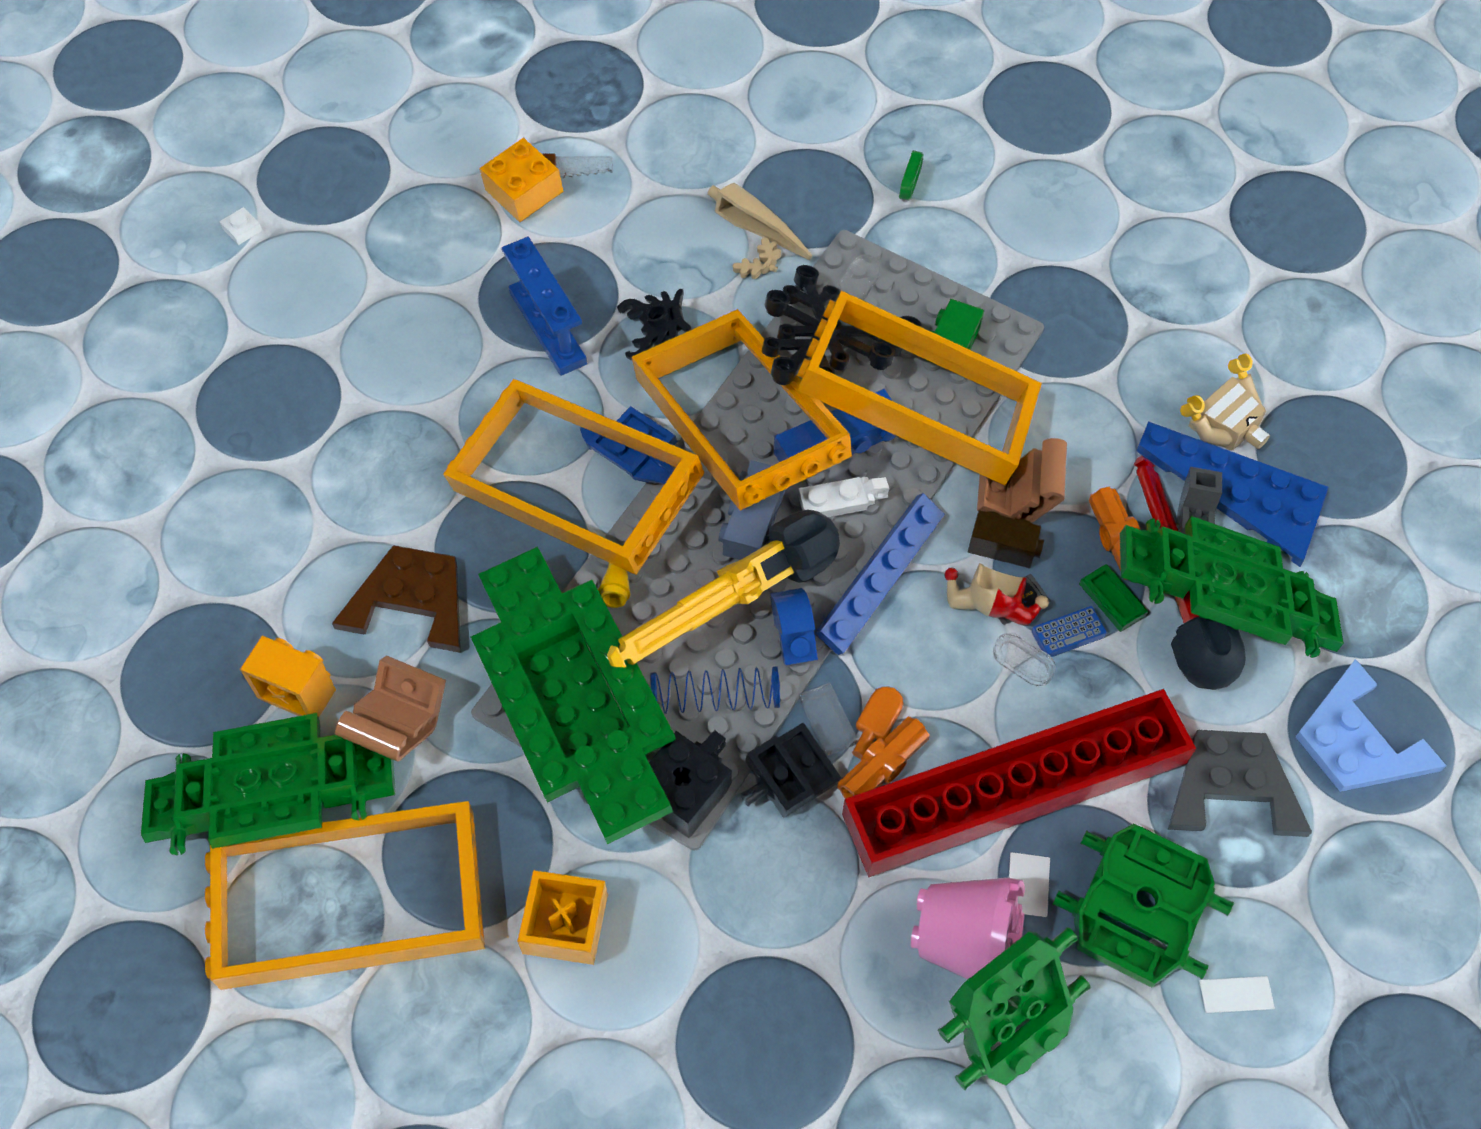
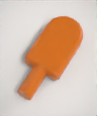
M888 686L880 687L870 696L856 722V729L863 733L852 751L855 757L861 759L874 739L882 738L884 740L890 734L904 704L902 695L895 688Z

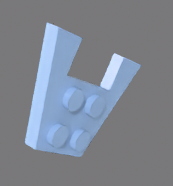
M1356 659L1296 735L1297 740L1340 792L1442 771L1446 764L1424 739L1397 754L1355 705L1354 701L1373 691L1377 686V683Z

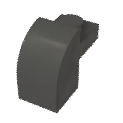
M1196 467L1189 468L1178 507L1177 524L1179 525V532L1185 534V524L1190 516L1215 524V511L1222 495V472Z

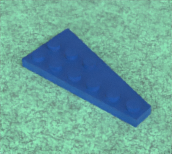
M1148 421L1137 448L1139 454L1166 473L1172 472L1184 481L1190 467L1222 472V495L1217 509L1246 530L1256 531L1267 539V543L1279 546L1282 551L1292 557L1290 561L1301 567L1329 488L1328 486Z

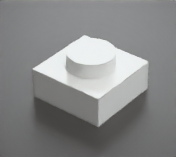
M244 207L220 221L222 229L237 245L242 244L262 231L260 223Z

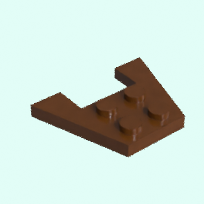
M393 545L332 622L336 630L364 635L367 632L375 607L434 617L427 639L428 645L432 648L461 653L456 557Z

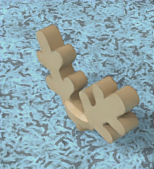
M762 238L761 245L757 246L759 259L755 258L753 263H749L748 259L744 258L742 263L733 264V271L740 273L741 278H746L751 273L752 279H757L760 274L770 271L776 272L778 270V267L775 266L776 260L781 257V250L777 249V242L773 241L770 243L768 238Z

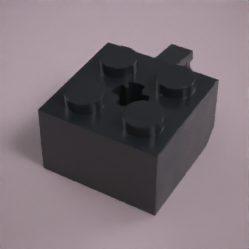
M716 730L702 744L698 741L693 743L681 733L675 731L676 740L664 745L649 762L673 810L672 813L661 819L687 838L692 836L724 797L732 784V770L721 763L722 758L718 756L726 746V738Z

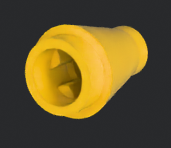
M609 563L598 588L606 606L611 608L622 607L631 595L628 571Z

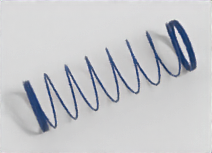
M778 666L772 667L771 690L768 707L766 706L763 695L759 670L757 667L755 668L753 700L751 708L749 706L746 695L741 668H739L737 676L736 700L734 709L732 707L726 673L725 670L722 669L720 676V688L717 710L715 707L710 678L707 670L704 671L700 710L697 703L691 672H687L683 711L681 708L678 687L674 672L670 673L666 712L664 708L658 675L655 672L650 673L651 691L657 700V677L662 707L665 714H667L668 711L670 682L672 674L675 681L681 713H684L685 711L689 673L692 681L693 692L698 712H701L702 710L706 673L709 681V687L715 711H718L720 705L723 673L725 677L728 698L732 710H735L737 704L740 672L746 702L750 710L752 709L754 704L757 672L759 677L761 694L765 707L767 709L770 707L772 687L774 707H780V683Z

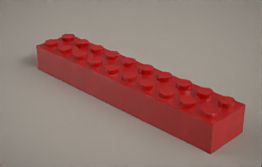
M1161 689L844 799L842 816L869 878L1184 766L1191 758L1196 747L1166 691Z

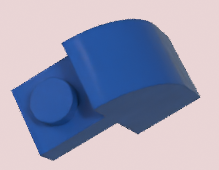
M803 588L770 593L774 626L779 631L784 665L818 660L814 630H816L814 617L806 591Z

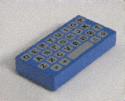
M1092 606L1033 626L1031 631L1046 659L1103 639L1107 634Z

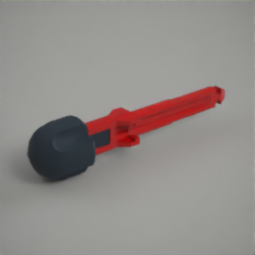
M1141 455L1136 459L1134 465L1138 467L1136 473L1152 519H1155V522L1157 520L1160 521V528L1163 526L1178 531L1159 475L1153 469L1155 465ZM1190 591L1187 592L1183 599L1175 596L1184 623L1177 628V635L1171 642L1179 669L1186 679L1198 688L1216 690L1228 687L1240 677L1246 660L1245 646L1239 630L1191 613Z

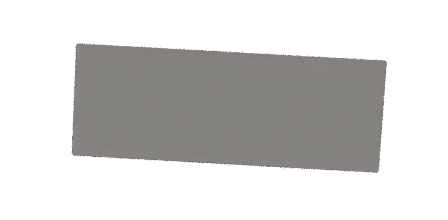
M841 230L813 266L819 272L818 281L815 286L818 294L822 292L823 287L826 285L835 286L840 292L842 290L898 317H915L921 322L922 328L928 331L936 330L935 321L941 308L946 309L950 299L985 310L981 329L971 350L1015 371L1019 369L1044 330L1043 323L847 230ZM800 302L789 304L815 318L810 307ZM785 315L774 317L761 335L764 339L768 337L777 338L778 329L781 324L805 325ZM841 321L842 325H850ZM853 336V338L869 346L877 342L867 336ZM795 337V339H811V338H812V337ZM842 345L844 352L849 355L850 359L845 370H835V375L874 393L885 389L893 402L972 438L1001 396V394L939 365L928 362L926 359L902 349L899 356H894L892 364L887 369L877 370L870 365L868 357ZM827 346L825 356L829 363L831 352ZM748 350L693 422L739 479L742 471L747 472L751 460L772 466L779 463L774 454V436L811 419L782 386L773 381L772 375L753 353ZM781 350L779 355L780 357L790 358L798 350ZM822 402L830 412L837 409ZM896 436L890 441H882L871 446L863 453L852 454V457L788 487L785 490L774 524L791 514L802 511L798 497L799 488L857 477H868L869 480L886 477L889 491L888 498L875 500V504L868 506L867 510L829 517L838 529L840 546L835 560L824 571L802 583L785 578L762 592L759 598L753 602L732 606L695 630L686 632L637 662L650 689V673H657L665 712L671 672H674L682 711L688 671L692 674L699 710L701 707L705 670L709 674L716 710L718 707L722 669L726 673L733 709L736 700L739 668L742 670L750 708L753 700L756 667L759 670L767 707L770 699L773 666H778L780 683V707H774L772 687L771 703L767 709L763 702L757 672L754 704L750 710L746 702L740 672L737 704L735 710H732L723 673L720 705L718 711H715L706 673L702 710L698 712L689 673L685 711L681 713L673 674L671 675L667 714L664 713L673 732L678 731L693 743L698 741L702 744L714 730L726 738V746L718 756L722 758L721 763L732 770V784L724 797L690 838L684 836L661 818L649 825L691 850H698L751 772V769L745 762L747 753L775 736L831 652V649L815 634V631L915 497L924 493L932 500L955 465V462ZM681 437L675 446L695 454ZM702 462L701 465L705 473L637 575L628 572L630 598L622 607L611 608L607 606L622 636L675 606L679 600L718 578L717 571L721 568L739 561V559L724 556L723 542L718 541L722 524H728L731 515H728L731 499ZM654 482L646 483L604 538L623 546L664 485ZM591 554L562 593L590 580H593L598 589L607 571L609 562ZM803 588L808 595L816 629L814 630L818 660L785 666L782 658L779 631L774 626L770 593ZM656 677L657 702L661 710L663 711L658 681ZM491 684L472 708V717L521 747L496 691ZM662 747L645 755L648 762L652 760Z

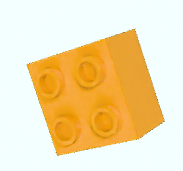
M524 137L479 168L485 190L519 222L564 192L559 169Z
M262 635L240 668L257 699L297 716L317 713L318 717H320L336 691L330 678L331 675L326 670L323 659L318 654L310 650H305L304 653L296 650L289 642L281 638L272 640Z
M533 870L517 940L522 954L594 965L608 897L605 881Z

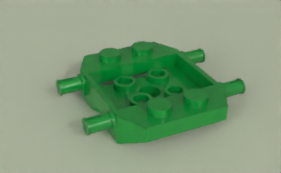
M1132 824L1113 834L1112 838L1108 836L1106 840L1086 830L1080 844L1099 852V855L1102 856L1084 898L1080 897L1078 901L1059 890L1053 901V905L1072 913V916L1075 917L1074 927L1078 939L1076 942L1077 950L1151 988L1177 969H1183L1203 979L1209 965L1188 956L1190 952L1188 948L1196 925L1205 907L1209 906L1228 916L1234 905L1233 901L1231 902L1214 893L1215 888L1213 887L1215 882L1208 859L1136 824ZM1140 891L1150 893L1155 900V906L1149 908L1142 906L1138 902L1136 894ZM1099 911L1116 921H1120L1144 933L1150 938L1166 944V949L1164 950L1098 917Z
M1069 927L1065 928L1063 932L1052 940L1047 936L1045 938L1041 937L1037 932L1029 931L965 981L949 1000L954 1018L939 1028L938 1031L942 1039L948 1044L961 1032L964 1033L963 1043L972 1064L955 1076L957 1083L962 1089L966 1090L977 1079L985 1075L989 1079L1006 1086L1018 1075L1026 1073L1032 1064L1046 1052L1054 1050L1060 1041L1068 1035L1074 1010L1073 1004L1078 997L1091 988L1089 982L1081 975L1067 986L1059 957L1065 949L1078 941L1076 934ZM1027 1018L1030 1019L1029 1022H1027L1024 1026H1022L1019 1030L1015 1032L1016 1027L1019 1024H1021ZM998 1041L1001 1042L998 1047L991 1051L990 1048Z

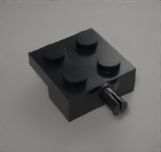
M803 722L780 737L774 736L747 753L745 762L755 775L757 784L740 795L742 800H745L747 806L766 796V798L773 802L781 816L785 818L837 785L842 777Z

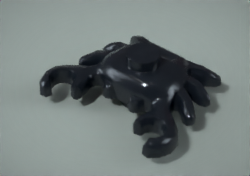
M683 289L677 290L673 300L670 299L666 291H662L660 294L663 299L662 301L658 300L655 296L646 295L645 299L650 304H645L632 298L619 303L617 306L619 313H625V311L631 309L627 312L628 318L632 320L639 317L640 322L643 324L641 331L645 335V337L632 340L634 347L639 348V350L636 352H625L627 359L632 360V356L652 348L653 345L655 347L668 341V339L677 337L680 330L684 332L692 330L691 326L683 318Z

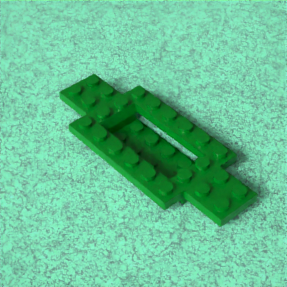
M538 546L479 573L480 580L501 622L470 637L547 803L580 787L607 845L672 813L671 804L645 755L676 740L674 732L638 664L631 665L626 659L624 660L625 668L611 666L607 653L610 646L619 648L620 643L618 639L623 636L593 580L561 593Z

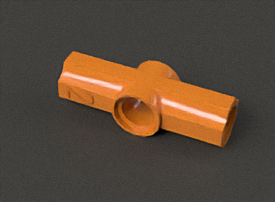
M1109 486L1100 488L1097 492L1091 494L1089 503L1100 525L1099 535L1101 543L1106 551H1112L1121 571L1120 533L1125 525L1140 529L1133 516L1128 517L1116 489H1112Z
M908 716L884 740L879 738L872 743L864 752L861 761L838 782L837 788L846 799L878 788L883 783L889 784L904 769L907 760L929 740L930 734L925 729V726L918 719Z

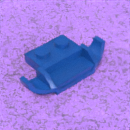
M632 406L616 421L675 446L678 442L676 435ZM580 427L582 437L590 450H594L628 473L634 480L664 485L674 471L669 464Z

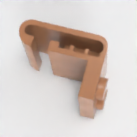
M1058 438L1044 440L1042 451L1033 448L1020 458L1018 467L1005 485L980 474L977 511H992L999 513L1001 516L1016 520L1024 519L1033 523L1063 502L1065 499L1067 442Z
M386 655L379 660L374 690L354 704L353 713L345 711L341 715L336 725L335 735L399 762L433 733L438 721L446 680Z

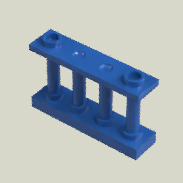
M529 236L501 247L503 254L520 280L508 286L510 295L559 375H565L587 365V357L569 330L581 325L582 320Z

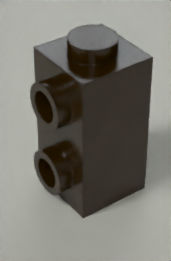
M978 510L967 553L1030 568L1033 558H1040L1043 549L1044 539L1039 538L1041 526L1033 524L1028 520H1016L1001 516L996 512Z

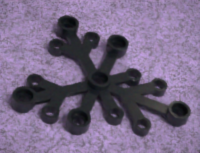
M800 265L796 268L794 276L795 286L786 285L783 287V291L771 290L766 295L764 306L769 315L773 317L785 315L805 325L781 324L778 329L777 338L768 337L764 339L762 353L768 357L779 356L781 350H798L790 358L777 357L774 359L771 375L773 381L779 385H788L795 379L797 369L801 366L804 358H809L806 356V353L813 338L819 340L814 334L821 319L827 320V318L823 317L825 312L824 306L829 303L830 299L836 302L840 294L839 289L831 285L824 286L822 292L818 294L815 286L818 281L819 272L816 268L809 265ZM800 302L810 307L815 318L789 304ZM900 317L917 326L922 327L921 322L915 317ZM838 320L828 344L831 352L830 362L828 363L824 353L819 367L835 374V370H845L850 357L844 352L842 345L868 357L873 368L885 370L892 364L894 356L901 354L902 348L852 325H842L841 321ZM853 336H867L877 342L869 346L853 338ZM795 337H812L811 339H795Z

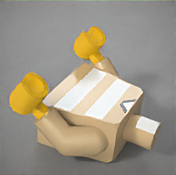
M1249 354L1239 355L1238 359L1230 360L1228 363L1229 371L1233 374H1238L1237 378L1232 376L1205 401L1200 396L1194 395L1187 398V404L1181 406V415L1192 417L1188 427L1196 431L1202 441L1222 446L1227 450H1234L1244 440L1256 449H1260L1269 439L1270 435L1259 427L1266 410L1258 396L1251 374H1247V371L1253 365Z

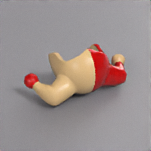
M980 563L973 576L971 586L960 589L957 585L956 580L959 573L955 568H948L944 573L947 580V601L953 609H977L988 617H1004L1014 623L1026 626L1034 621L1041 609H1046L1049 605L1048 598L1040 595L1036 598L1035 604L1030 607L1024 606L1022 597L1027 578L1004 574Z

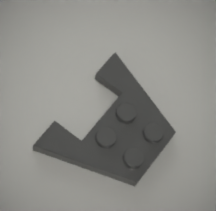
M1214 730L1196 731L1193 738L1196 750L1185 766L1168 830L1203 831L1206 827L1204 799L1270 802L1273 835L1309 837L1312 830L1266 733Z

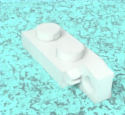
M857 477L799 488L798 497L802 511L807 509L814 510L827 517L867 510L868 506L875 504V500L888 498L889 486L886 477L870 480L868 477Z

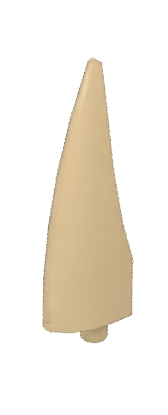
M732 183L721 190L714 185L709 188L707 194L716 200L715 213L736 227L755 233L763 238L766 237L771 242L775 241L779 246L805 259L810 260L812 258L810 252L791 229L766 205L741 186Z

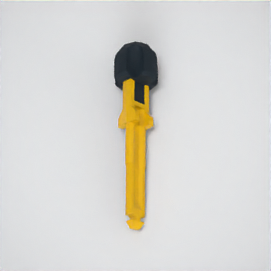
M808 509L791 514L770 526V539L767 540L765 546L745 558L717 571L718 578L679 600L675 606L619 638V648L610 646L607 653L611 666L625 668L624 660L626 659L629 664L634 665L732 606L753 602L759 598L762 592L785 578L798 583L808 581L824 571L835 560L840 546L837 527L829 517L818 511Z

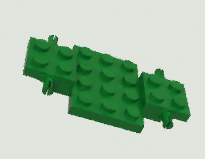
M1190 516L1185 524V534L1163 526L1160 528V521L1157 520L1155 522V519H1149L1146 522L1147 530H1140L1125 525L1120 533L1121 578L1127 579L1132 583L1147 586L1149 588L1150 602L1154 601V604L1163 602V593L1183 599L1187 592L1190 591L1191 613L1286 645L1292 637L1300 639L1305 644L1306 656L1310 655L1311 658L1320 655L1319 647L1337 652L1344 644L1336 598L1317 591L1314 587V580L1309 578L1307 572L1305 574L1304 571L1295 573L1283 569L1281 548L1279 546Z
M317 713L213 732L212 758L190 762V755L183 753L181 757L179 754L175 758L176 767L174 772L163 777L145 780L141 836L145 843L171 839L169 852L177 856L179 855L178 852L182 855L186 851L187 835L209 831L208 840L213 849L322 828V802L325 809L352 804V819L360 820V813L363 820L367 817L366 801L396 795L394 760L337 735L320 737V720Z

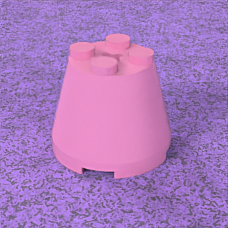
M1006 877L931 884L928 889L921 888L917 897V910L921 911L919 926L915 925L913 927L911 948L918 949L920 958L969 979L1022 937L1024 913H1022V904H1018V896L1024 897L1025 887L1023 880Z

